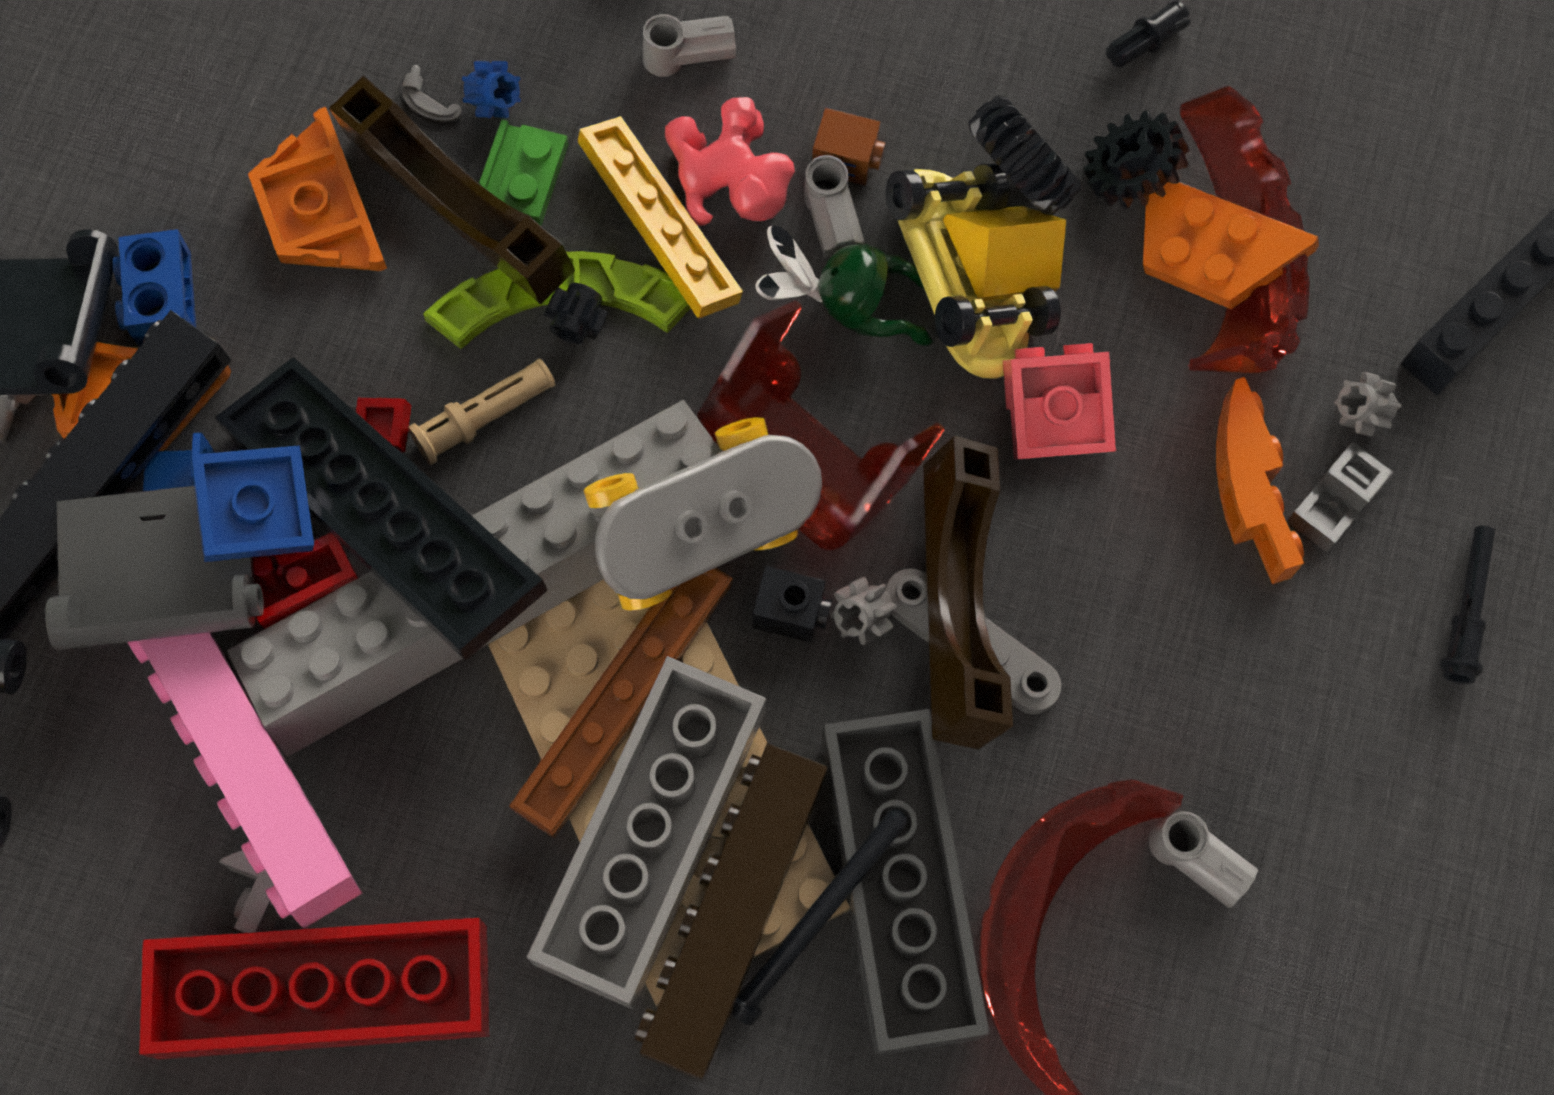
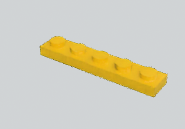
M620 116L580 129L578 144L697 318L699 319L739 304L743 293L742 289Z

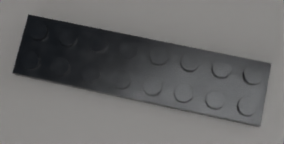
M292 357L215 417L221 429L243 450L300 446L310 514L465 661L548 591L543 579L295 357Z

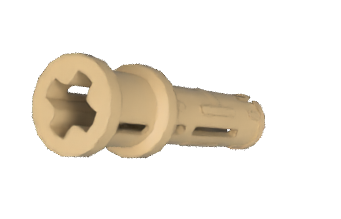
M539 358L524 369L496 383L462 404L450 402L444 406V412L420 426L413 423L407 429L423 458L429 465L437 462L438 455L463 441L468 444L474 441V437L477 436L476 431L484 427V425L515 409L534 396L556 386L555 380L546 364Z

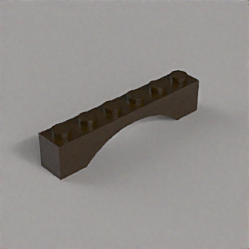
M364 75L329 107L347 138L540 305L575 271L562 243L529 215L507 205L470 177L390 97Z
M954 435L923 464L932 740L979 750L1013 727L1011 677L1000 665L991 646L983 605V569L986 544L992 516L1000 493L998 448Z

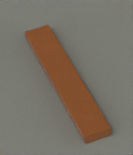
M716 567L671 588L672 594L667 599L649 608L509 805L512 811L552 838H556L637 722L666 657L669 656L678 661L682 658L733 585V578Z

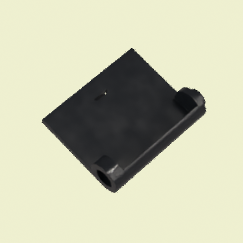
M91 229L74 232L69 237L66 247L68 258L0 259V395L71 394L85 388L114 273L113 257L118 256L119 252L116 242L110 236Z

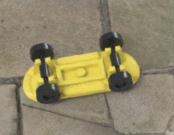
M996 163L978 165L973 172H963L954 178L940 172L925 169L894 171L889 176L886 184L887 207L891 215L897 219L934 312L935 327L940 340L946 345L956 362L969 373L988 379L1003 377V360L1015 359V349L1028 348L1029 334L1032 336L1049 335L1058 328L1061 318L1059 299L1054 290L1048 286L1030 287L1024 291L1023 295L1016 294L1007 299L983 302L982 298L977 299L942 219L946 214L1003 209L1009 197L1007 175Z

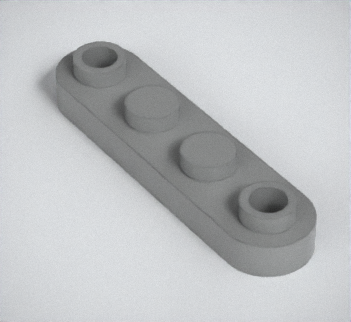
M903 569L895 573L886 586L885 591L890 595L892 603L897 604V608L892 610L891 615L929 643L927 574L918 569ZM907 586H913L919 590L920 597L915 600H909L903 596L902 589ZM985 617L991 646L1000 665L1011 677L1012 705L1026 714L1036 715L1048 711L1055 704L1061 692V679L1058 672L1049 663ZM1031 677L1039 678L1044 683V690L1041 692L1031 691L1027 686V679Z

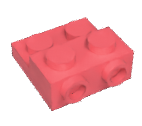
M1093 343L1064 345V355L1045 357L1044 347L1015 349V359L1003 360L1006 410L1011 412L1014 459L1116 451L1109 352L1094 353Z

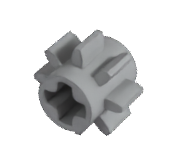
M1362 372L1360 382L1349 380L1343 382L1344 387L1340 391L1338 399L1334 401V404L1338 406L1340 413L1343 415L1339 421L1340 425L1355 428L1356 433L1373 436L1375 425L1389 429L1392 427L1391 421L1395 417L1397 409L1401 408L1402 405L1397 402L1395 395L1392 393L1397 386L1395 383L1380 380L1379 375L1369 372Z
M861 577L851 582L850 587L845 586L833 594L839 603L836 605L834 612L830 613V617L834 618L837 627L842 632L841 636L843 638L846 636H858L861 645H865L876 639L877 635L882 636L893 629V625L888 618L892 610L897 608V604L892 603L890 595L885 591L886 585L884 583L880 586H869L866 577Z

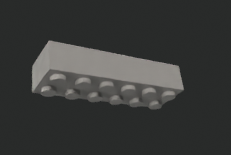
M669 656L666 657L526 957L533 966L629 1009H634L766 714L765 697Z

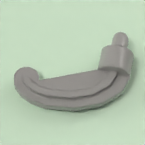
M413 65L411 72L405 74L402 86L403 100L410 110L423 118L439 123H449L459 119L462 109L458 104H452L447 109L421 92L423 78L419 76L421 68L418 65Z

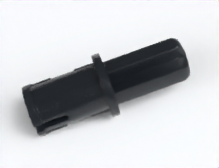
M1174 0L1151 17L1139 18L1135 21L1133 29L1110 43L1109 47L1105 50L1107 58L1111 60L1114 67L1122 68L1146 51L1156 52L1167 38L1190 25L1191 20L1187 19L1190 16L1187 8L1183 3Z

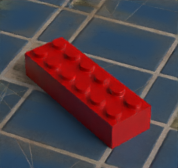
M480 918L143 940L139 1055L155 1059L490 1037L487 926Z

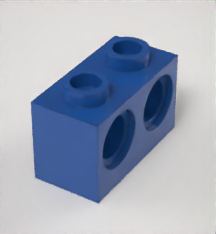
M179 230L118 237L119 256L113 257V271L117 284L122 287V300L116 301L115 304L116 317L121 330H127L139 347L144 343V336L150 326L158 320H163L170 310L196 327L191 251ZM160 262L154 269L144 271L150 264ZM163 306L158 313L146 316L152 308Z

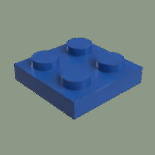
M300 446L191 455L204 562L313 551L314 539Z

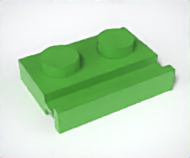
M501 119L479 184L507 205L529 215L541 226L569 146L567 135L526 125H521L520 128L509 125L508 121Z

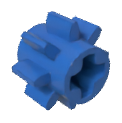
M475 61V71L468 76H462L461 79L464 82L465 97L462 99L463 103H470L476 106L475 117L491 119L494 116L508 118V108L512 107L516 102H521L518 83L521 80L520 76H514L507 72L508 62L492 61L491 63L489 61Z

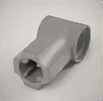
M659 14L647 20L643 27L642 63L647 71L658 77L674 75L681 69L682 65L736 57L735 31L732 18H729V16L680 22L671 15Z
M830 155L814 158L808 164L805 171L803 201L811 212L824 258H831L836 251L845 246L863 245L865 242L848 188V170L845 164L840 159ZM827 181L835 185L836 188L823 190L818 188L815 183Z
M1181 811L1159 821L1149 834L1151 853L1159 862L1175 866L1228 908L1236 904L1255 880L1258 869L1211 834L1206 823L1192 812ZM1171 826H1176L1186 833L1188 838L1186 852L1175 849L1170 843L1169 830Z

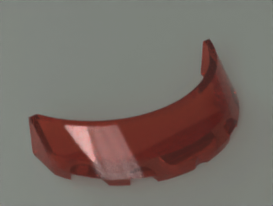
M1230 86L1181 104L1180 116L1202 155L1216 196L1304 231L1301 215L1291 207L1287 198V186L1292 184L1284 162L1268 150L1260 133V126L1265 122L1255 106ZM1304 253L1283 267V274L1267 285L1254 289L1250 297L1234 308L1229 309L1226 307L1224 320L1215 341L1200 357L1189 360V370L1261 373L1276 369V365L1285 355L1294 353L1301 341L1296 333L1298 321L1307 319L1310 281L1307 272V255Z
M1133 779L1112 782L1107 786L1081 793L1058 804L1041 816L1016 842L995 876L989 891L990 906L983 913L980 930L979 959L983 990L994 1025L1004 1045L1023 1073L1045 1095H1082L1062 1068L1056 1049L1048 1040L1038 1006L1035 979L1036 954L1041 928L1051 901L1064 879L1087 853L1112 835L1126 828L1148 820L1169 817L1181 807L1182 794Z

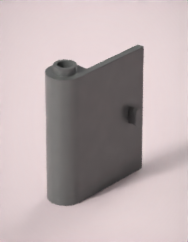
M194 486L56 501L59 596L49 597L45 609L47 634L55 650L254 627L256 616L263 615L264 600L262 589L259 584H254L253 557L204 562Z

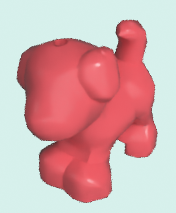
M732 98L721 106L722 132L718 140L706 146L707 142L704 133L698 131L695 120L691 117L682 116L676 118L665 126L666 141L679 163L678 177L686 195L685 209L696 225L705 226L711 222L713 215L708 213L703 207L704 199L712 197L718 190L724 187L729 188L731 204L741 218L752 221H765L773 219L783 209L787 198L788 185L795 173L794 164L787 155L771 152L759 156H754L750 143L762 137L764 121L761 112L756 109L751 98Z

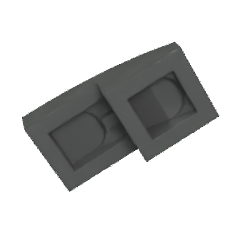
M1352 441L1287 522L1325 552H1328L1393 471Z

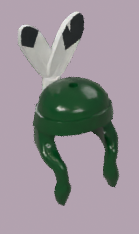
M773 225L768 227L767 236L770 247L787 272L766 274L757 280L756 290L762 297L768 300H783L807 294L822 303L830 316L860 335L884 338L904 334L910 336L917 344L922 346H928L933 343L931 336L923 326L915 325L905 320H884L871 316L883 295L887 273L906 275L924 289L914 264L900 256L884 254L878 248L868 244L849 245L833 254L824 266L820 279L815 277L810 264L791 235L780 226Z

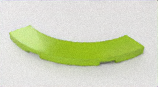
M585 251L566 252L575 271L559 286L564 291L567 290L570 283H580L589 286L602 296L603 301L601 305L635 314L653 323L666 333L691 309L669 275L656 267L647 264L641 266L633 262L619 260L615 258V255ZM497 269L477 279L471 277L436 301L423 313V316L427 323L462 349L481 332L506 317L527 309L548 305L554 292L540 305L505 273Z

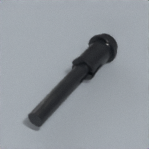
M1479 525L1474 528L1460 614L1452 618L1447 657L1440 660V668L1444 670L1443 677L1454 683L1472 684L1475 682L1476 676L1482 674L1483 665L1479 663L1486 622L1481 619L1495 537V529L1490 526Z

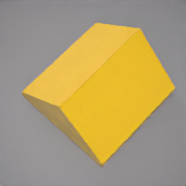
M1025 206L1007 207L1001 210L946 214L942 219L977 299L982 298L983 302L1007 299L1016 294L1023 295L1026 289L1037 286H1048L1054 292L1060 288L1066 219L1043 214L1038 210Z

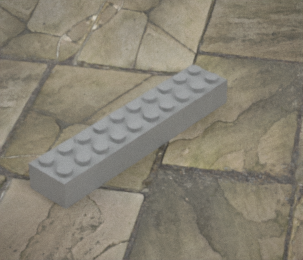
M684 400L472 515L539 575L548 590L484 646L603 580L596 561L595 539L600 517L604 515L609 506L603 508L588 507L583 492L588 485L609 476L632 473L635 476L638 488H641L722 452ZM371 571L227 650L263 726L286 757L291 756L463 659Z

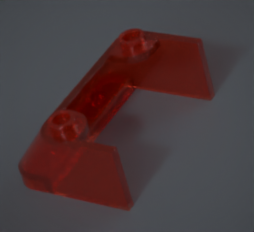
M794 300L753 319L696 417L717 445L715 432L718 429L733 422L754 417L764 418L769 435L787 436L802 443L814 455L821 469L822 490L820 500L812 516L798 529L820 548L836 550L851 541L909 482L945 428L937 422L900 446L883 442L869 449L862 459L791 398L799 386L801 369L795 356L780 343L803 307Z

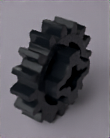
M1144 110L1139 120H1133L1130 114H1126L1123 125L1117 127L1110 122L1107 125L1109 134L1106 137L1095 136L1093 138L1097 149L1086 151L1085 157L1089 164L1083 167V170L1095 195L1098 198L1102 196L1107 205L1112 206L1119 199L1123 208L1128 209L1133 199H1139L1141 204L1145 206L1148 205L1150 194L1155 192L1160 197L1166 195L1163 186L1167 182L1173 184L1180 182L1176 170L1188 167L1189 163L1184 154L1188 153L1190 149L1176 121L1169 122L1165 113H1160L1154 120L1149 110Z

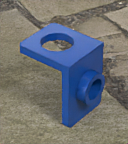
M193 433L192 450L158 451L144 468L143 491L194 486L191 455L216 453L202 433Z

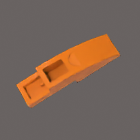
M1242 377L1235 380L1224 398L1218 422L1216 472L1219 495L1234 545L1253 539L1272 584L1291 579L1304 564V549L1300 537L1295 531H1290L1283 515L1284 501L1279 489L1274 485H1270L1283 467L1284 456L1281 444L1276 436H1270L1263 419L1264 407L1260 396L1255 391L1251 392L1246 378Z

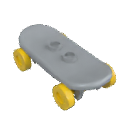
M754 417L733 422L715 432L718 446L723 452L644 487L638 488L635 476L632 473L609 476L588 485L583 490L588 507L603 508L609 506L604 515L600 517L595 539V555L598 569L604 581L617 593L622 609L632 611L656 605L667 599L672 594L671 588L752 550L772 549L795 539L798 536L797 529L812 516L820 500L822 490L821 469L814 455L802 443L790 437L769 435L764 418Z

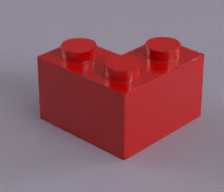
M331 532L314 540L313 551L253 557L254 584L261 586L264 600L263 615L256 616L260 625L266 629L359 578L341 542Z

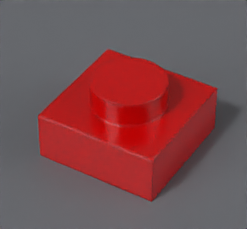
M358 397L356 413L400 452L406 451L407 427L410 422L412 405L402 398Z

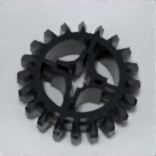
M996 95L989 103L986 101L976 110L977 114L968 121L969 131L995 163L1041 213L1053 215L1060 208L1063 210L1073 201V197L1081 190L1080 180L1007 97Z

